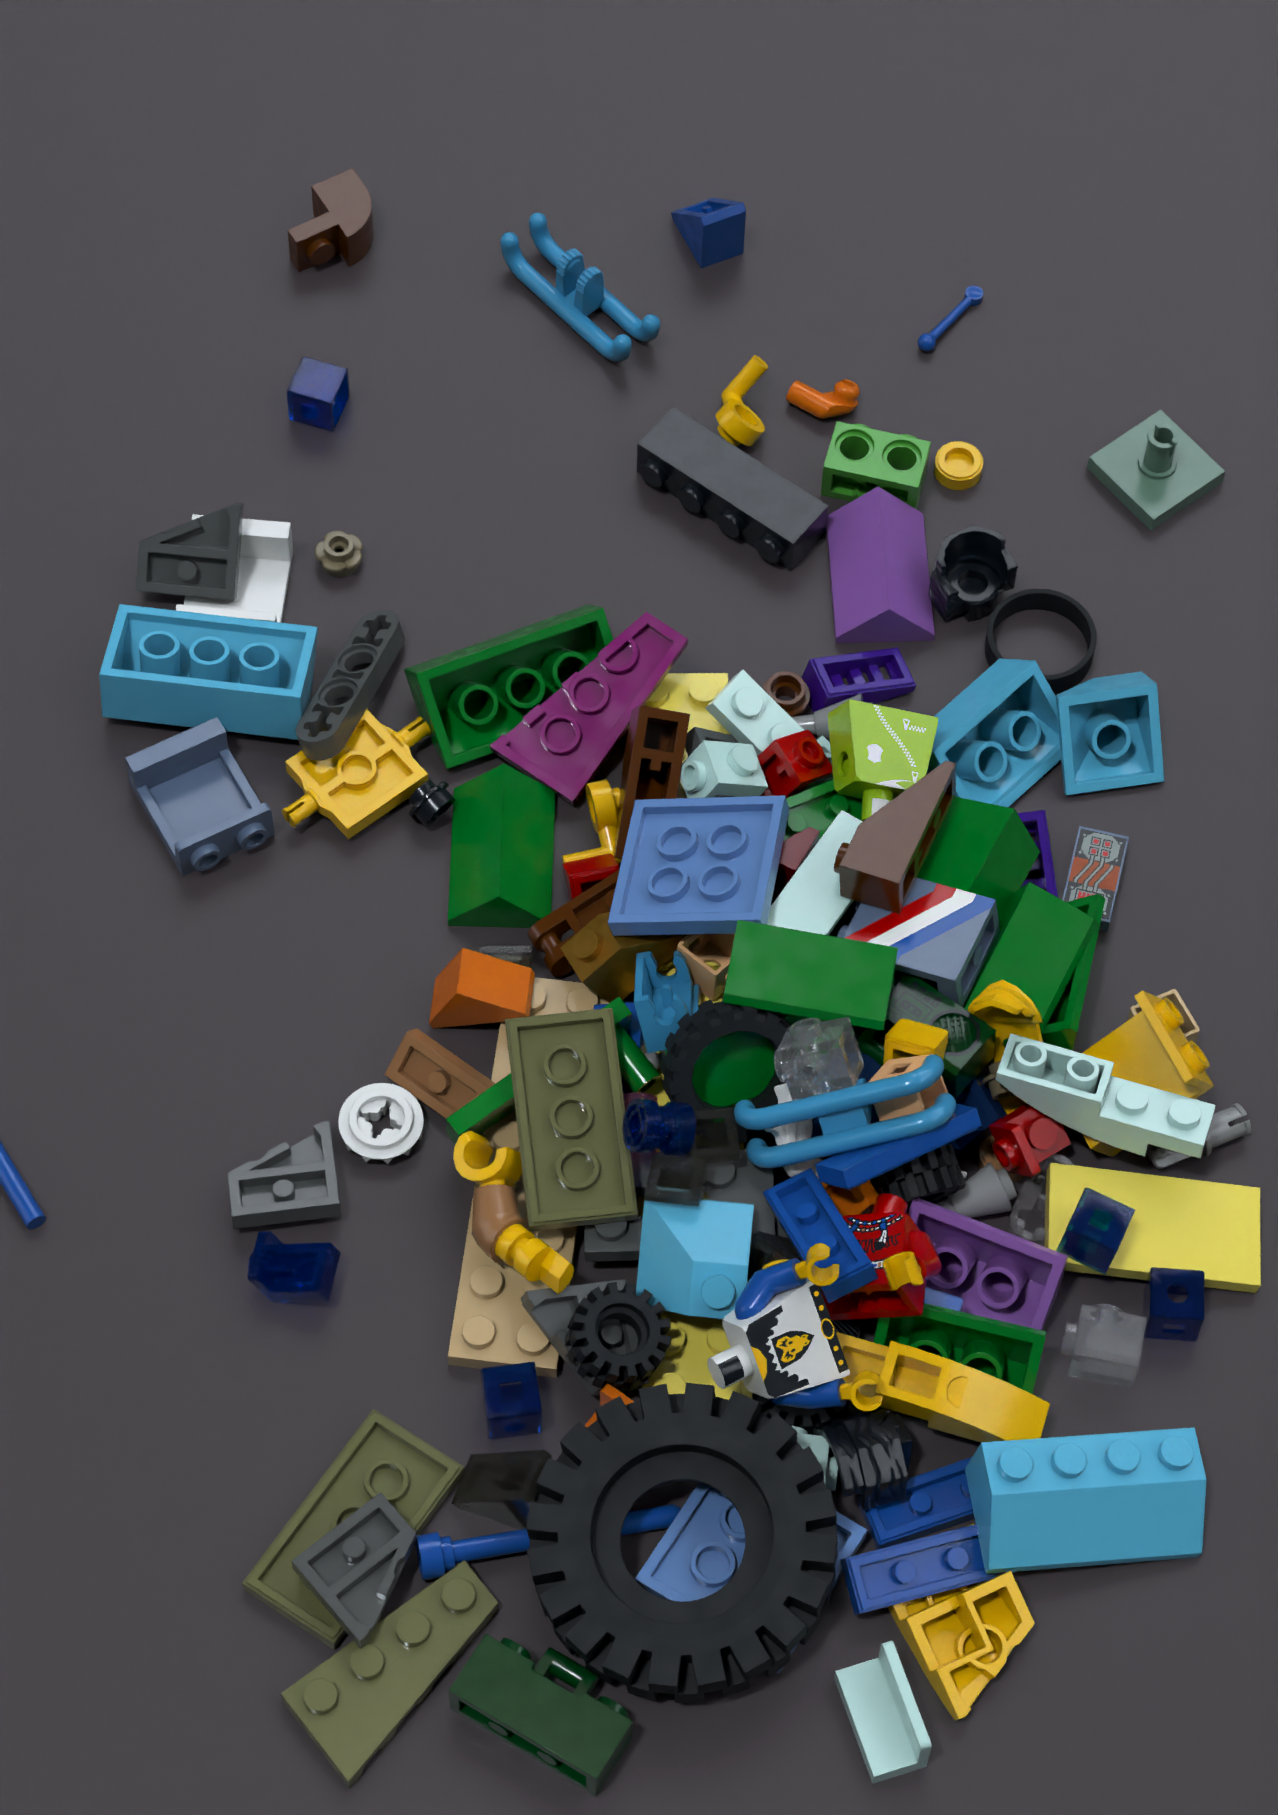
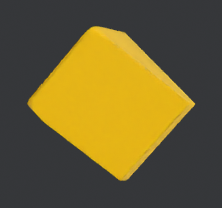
M909 1019L898 1020L885 1035L883 1064L889 1059L936 1054L943 1060L948 1043V1031Z

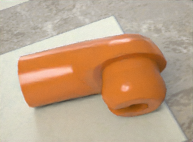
M843 379L835 384L834 391L821 393L796 380L787 393L786 401L817 418L826 419L851 413L859 404L857 398L860 394V389L855 382Z

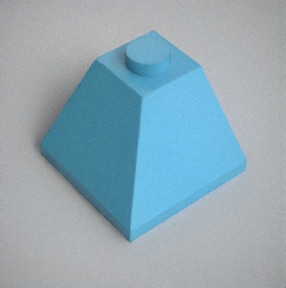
M1142 671L1092 678L1056 695L1065 795L1164 782L1156 682Z
M645 1194L636 1295L640 1297L644 1289L653 1294L648 1301L652 1307L660 1301L665 1311L687 1316L724 1319L728 1313L735 1309V1302L747 1285L754 1204Z

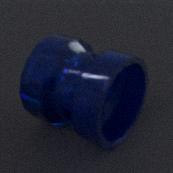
M633 1099L629 1103L623 1119L622 1132L625 1146L630 1152L651 1153L653 1150L659 1149L664 1155L685 1156L693 1145L696 1133V1119L692 1107L688 1103L667 1102L664 1106H659L655 1100Z

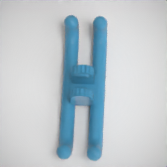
M537 212L530 216L529 230L539 252L557 269L556 288L527 262L520 250L519 239L515 233L506 232L501 236L500 246L503 258L517 279L608 360L621 362L627 359L632 349V341L625 334L616 336L614 340L611 339L587 317L598 308L604 311L636 340L649 342L658 336L661 327L658 316L649 314L643 320L638 318L604 287L603 273L597 267L590 266L585 270L583 255L574 248L565 252L554 241L548 230L547 218L544 214Z
M931 1054L924 1059L922 1066L902 1075L868 1083L864 1078L853 1080L851 1087L834 1090L832 1086L820 1088L818 1095L763 1108H755L749 1100L739 1101L734 1107V1117L737 1124L746 1129H770L818 1117L823 1135L772 1147H768L761 1138H753L746 1147L748 1160L760 1168L785 1167L920 1135L942 1126L952 1117L956 1109V1101L948 1093L938 1095L931 1107L917 1113L871 1123L872 1104L909 1096L932 1086L940 1079L943 1073L944 1061L940 1056Z

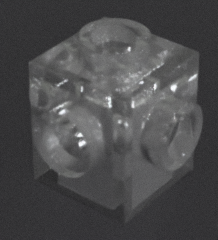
M849 1016L822 1022L818 1018L800 1020L787 1029L778 1049L774 1053V1065L777 1076L781 1082L786 1081L792 1100L855 1086L864 1067Z

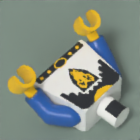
M823 1243L815 1244L808 1250L805 1261L801 1262L799 1259L793 1258L753 1274L736 1300L735 1309L728 1313L722 1322L731 1348L707 1360L709 1372L718 1387L725 1389L743 1380L744 1386L748 1391L767 1398L774 1405L804 1409L843 1407L847 1400H851L852 1404L862 1411H873L881 1405L883 1396L865 1397L858 1390L864 1384L873 1385L879 1383V1376L876 1373L868 1370L862 1371L855 1376L852 1383H845L843 1379L850 1374L819 1287L831 1285L837 1280L839 1264H832L827 1268H819L814 1264L830 1256L829 1246Z

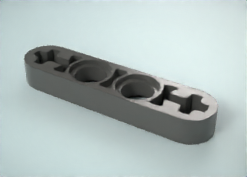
M388 610L373 611L363 616L357 622L299 720L295 731L302 752L308 759L326 760L334 757L341 752L351 737L404 644V634L398 616L394 612ZM371 663L369 667L363 670L350 671L357 665ZM343 697H352L346 703L334 706L330 705L337 699Z

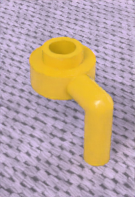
M756 355L749 360L724 389L721 395L724 405L715 415L719 423L717 426L718 432L726 441L734 446H739L740 444L752 446L765 431L763 422L742 400L745 394L768 369L766 362Z
M607 779L586 784L588 809L595 832L598 833L601 847L563 855L562 864L603 854H612L614 856L620 789L619 787L611 789ZM615 858L618 864L622 861V859Z

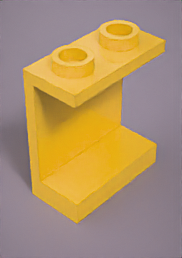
M1143 990L1134 996L1142 1011L1083 1052L1086 1055L1114 1062L1111 1076L1192 1099H1197L1214 1087L1205 1071L1210 1066L1208 1059L1200 1047L1193 1041L1188 1042L1180 1026L1184 1024V1019L1177 1007L1168 998L1161 999ZM1082 1134L1092 1150L1111 1157L1122 1151V1149Z

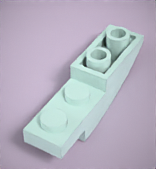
M744 670L737 673L705 708L739 743L753 744L757 756L774 740L804 731ZM822 735L816 740L832 765L830 742ZM833 772L827 778L809 783L799 793L833 780Z
M1010 1033L995 1080L1036 1110L1088 1137L1144 1157L1148 1145L1151 1144L1201 1159L1216 1105L1111 1076L1114 1062Z

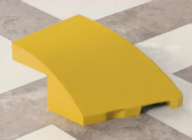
M1011 1571L986 1581L888 1606L894 1621L931 1686L954 1720L967 1716L973 1702L988 1682L996 1677L1006 1663L1007 1657L1013 1648L1021 1643L1035 1624Z

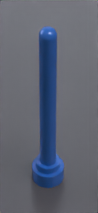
M675 1504L629 1511L623 1523L621 1536L669 1528L681 1508ZM527 1528L451 1541L450 1536L439 1537L438 1532L416 1535V1553L422 1581L440 1578L445 1575V1571L453 1569L455 1563H461L464 1560L467 1562L526 1552L530 1548Z

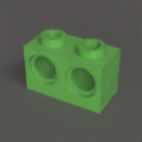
M836 421L823 466L821 495L852 502L874 488L880 487L917 509L928 470L931 442L908 434L899 435L872 429L863 424H849Z

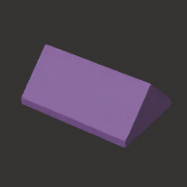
M876 487L829 514L826 531L835 643L934 641L932 601L928 594L930 580L923 513L882 488Z
M913 1199L908 1214L919 1230L930 1236L942 1264L941 1271L938 1275L926 1280L925 1287L963 1299L962 1312L1043 1330L1060 1289L1068 1256L923 1199Z

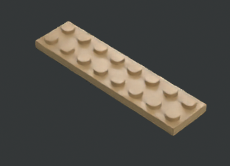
M535 977L530 1016L593 1010L594 1005L609 1004V1002L583 983ZM500 1022L491 1081L494 1083L499 1082L511 1073L505 1022ZM515 1110L483 1132L482 1136L487 1138L493 1149L489 1165L493 1163L496 1157V1149L509 1147L520 1152ZM522 1174L512 1188L515 1190L520 1215L528 1223ZM475 1183L474 1190L479 1188L480 1185ZM472 1199L448 1351V1365L557 1378L560 1354L522 1306L521 1297L526 1291L550 1287L541 1280L529 1282L513 1266H509L505 1262H494L482 1251L472 1235ZM578 1226L530 1231L535 1235V1238L541 1239L573 1265Z

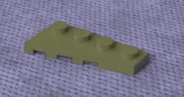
M464 1560L378 1622L368 1643L360 1649L352 1641L281 1693L283 1703L349 1789L362 1775V1769L378 1750L382 1751L396 1734L397 1727L416 1705L419 1706L433 1690L432 1685L447 1667L453 1665L498 1612V1601Z

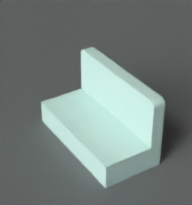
M894 1642L882 1643L878 1658L835 1671L834 1680L872 1784L927 1767L932 1747L931 1741Z

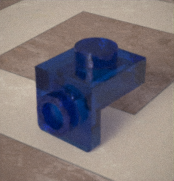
M260 1231L254 1251L249 1258L247 1277L273 1303L329 1301L341 1252L332 1243L284 1244L271 1231Z

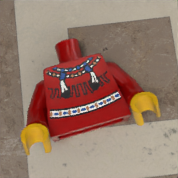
M880 1194L876 1197L872 1214L842 1216L873 1264L878 1279L829 1304L823 1296L831 1320L922 1316L926 1280L938 1275L942 1264L930 1236L920 1231L910 1215L906 1214L908 1205L903 1198L894 1194ZM788 1259L769 1262L764 1265L763 1269L785 1262Z

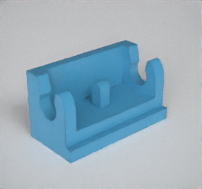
M651 951L636 954L634 1005L647 1053L667 1050L665 1047L666 1039L670 1032L675 1034L679 1029L678 1021L687 1013L692 1016L695 1012L699 1011L698 1005L701 1004L699 984L693 985L688 962L679 951H674L673 964L676 966L677 971L671 976L661 975L657 971V961Z

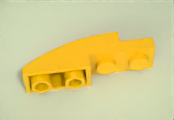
M839 1332L836 1333L850 1374L843 1378L845 1383H852L855 1376L865 1370L876 1373L879 1376V1383L873 1385L864 1384L858 1390L865 1397L883 1396L879 1407L928 1420L929 1428L977 1442L1041 1438L1050 1403L982 1371L921 1349L890 1341L888 1347Z

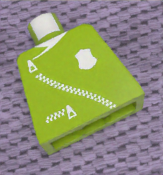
M852 699L847 700L828 713L834 789L840 795L862 799L861 821H865L926 776L938 726V717Z

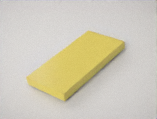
M1050 1163L1046 1170L1044 1247L1068 1256L1064 1271L1256 1293L1261 1286L1260 1188Z

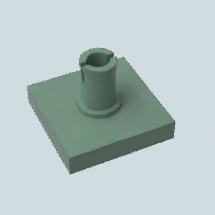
M1161 409L1091 455L1087 465V469L1151 531L1223 483L1225 470Z

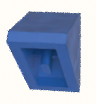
M710 198L671 212L676 227L700 268L743 254L746 220L744 202Z

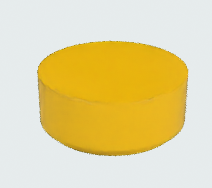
M954 441L943 445L937 451L934 475L941 485L952 490H966L979 482L982 475L983 457L975 446L967 442Z

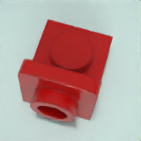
M804 730L776 739L757 756L768 784V788L760 796L785 795L786 798L798 794L809 783L827 778L833 772L831 763L810 730Z
M1027 1103L989 1125L996 1141L993 1143V1151L996 1158L1006 1170L1014 1174L1029 1177L1035 1176L1041 1172L1038 1163L1071 1144L1063 1124L1041 1113Z

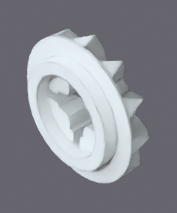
M374 1083L353 1092L342 1105L338 1119L339 1133L348 1151L353 1150L361 1155L365 1162L370 1159L383 1160L387 1164L394 1157L402 1154L409 1155L413 1145L417 1140H421L424 1123L422 1108L417 1099L406 1089L389 1083ZM387 1109H389L390 1126L394 1129L385 1128L381 1135L373 1138V1126L369 1120L379 1121L381 1116L385 1115Z

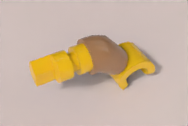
M473 1131L463 1133L455 1144L453 1160L456 1170L462 1177L480 1185L479 1188L473 1191L472 1235L477 1245L494 1262H505L509 1266H513L529 1282L541 1280L557 1294L561 1293L570 1283L574 1267L541 1239L535 1238V1235L529 1231L528 1223L520 1215L515 1190L512 1188L522 1175L520 1152L509 1147L496 1149V1157L493 1163L489 1165L493 1149L487 1138Z

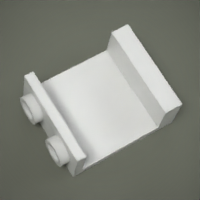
M193 514V515H192V520H194V519H196V518H199V517H201V516H204V515H196V514ZM243 519L237 598L235 600L185 596L184 605L177 604L176 611L282 623L293 556L291 523Z

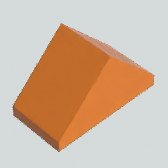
M462 948L435 978L429 1024L434 1029L505 1022V1019L529 1017L535 973L529 967Z

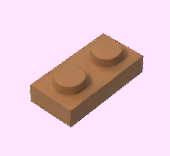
M417 1028L406 1032L384 1074L444 1118H448L496 1084Z

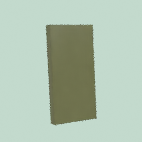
M612 1008L505 1019L529 1231L638 1220Z
M373 1409L242 1582L243 1590L335 1650L347 1633L293 1570L292 1560L380 1492L416 1532V1535H420L463 1477L464 1466Z

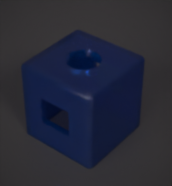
M305 356L302 357L287 389L289 419L334 432L350 397L348 368Z
M1085 1188L1056 1251L1100 1273L1106 1274L1135 1209L1090 1188Z
M1152 1267L1149 1271L1143 1293L1144 1338L1197 1341L1205 1319L1204 1271ZM1167 1294L1188 1295V1298L1184 1302L1176 1303L1171 1301ZM1164 1324L1185 1326L1184 1330L1163 1328Z
M535 1362L480 1369L481 1394L488 1439L541 1433L542 1406ZM521 1382L520 1384L499 1386V1384Z

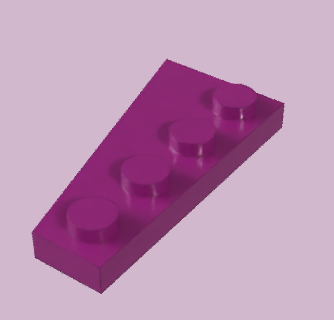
M646 611L598 653V656L579 673L576 671L563 682L561 688L544 703L535 706L522 718L523 720L505 736L503 734L490 745V750L532 779L549 787L556 795L574 806L585 791L586 784L592 781L629 729L631 711L639 705H646L687 647L688 638Z

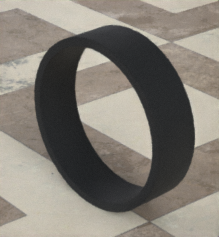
M1028 589L1014 593L1000 602L992 612L987 627L985 656L989 667L999 658L1004 659L993 639V633L998 625L1009 616L1021 611L1046 610L1057 613L1075 624L1084 636L1088 650L1080 663L1070 670L1054 675H1044L1048 684L1056 695L1075 687L1084 679L1093 660L1096 646V629L1090 614L1078 601L1064 593L1050 589Z

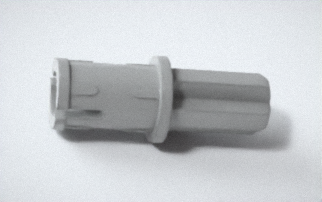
M1239 1103L1232 1104L1230 1107L1213 1114L1201 1157L1209 1156L1212 1148L1239 1137L1248 1136L1251 1133L1250 1120L1232 1126L1228 1125L1230 1121L1247 1115ZM1151 1144L1147 1148L1149 1160L1159 1169L1193 1157Z

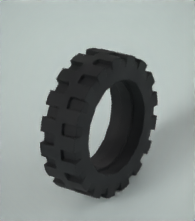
M723 996L721 1002L714 1004L711 1000L698 1005L699 1011L695 1012L692 1016L689 1013L685 1014L678 1021L680 1027L676 1033L670 1032L666 1039L665 1047L667 1054L666 1056H661L660 1070L664 1075V1080H662L663 1088L677 1114L697 1134L701 1131L710 1140L722 1142L723 1138L730 1139L732 1143L747 1142V1137L754 1135L757 1138L765 1137L771 1132H766L765 1129L750 1130L738 1125L734 1117V1107L713 1106L698 1096L692 1082L694 1064L703 1049L719 1036L736 1031L756 1032L766 1037L774 1046L777 1058L775 1071L765 1090L751 1100L755 1108H763L778 1104L774 1087L784 1083L792 1084L799 1093L800 1098H803L805 1093L801 1088L803 1083H808L809 1069L805 1064V1059L808 1058L805 1047L793 1027L780 1012L723 1003Z

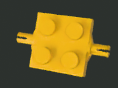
M366 709L351 737L339 754L326 760L308 759L301 750L286 760V772L302 788L304 796L282 809L285 820L290 822V826L294 828L317 811L321 815L328 817L349 840L410 798L417 788L428 781V773L412 757L409 749L426 736L431 735V729L427 722H424L423 718L419 716L396 732L381 724Z

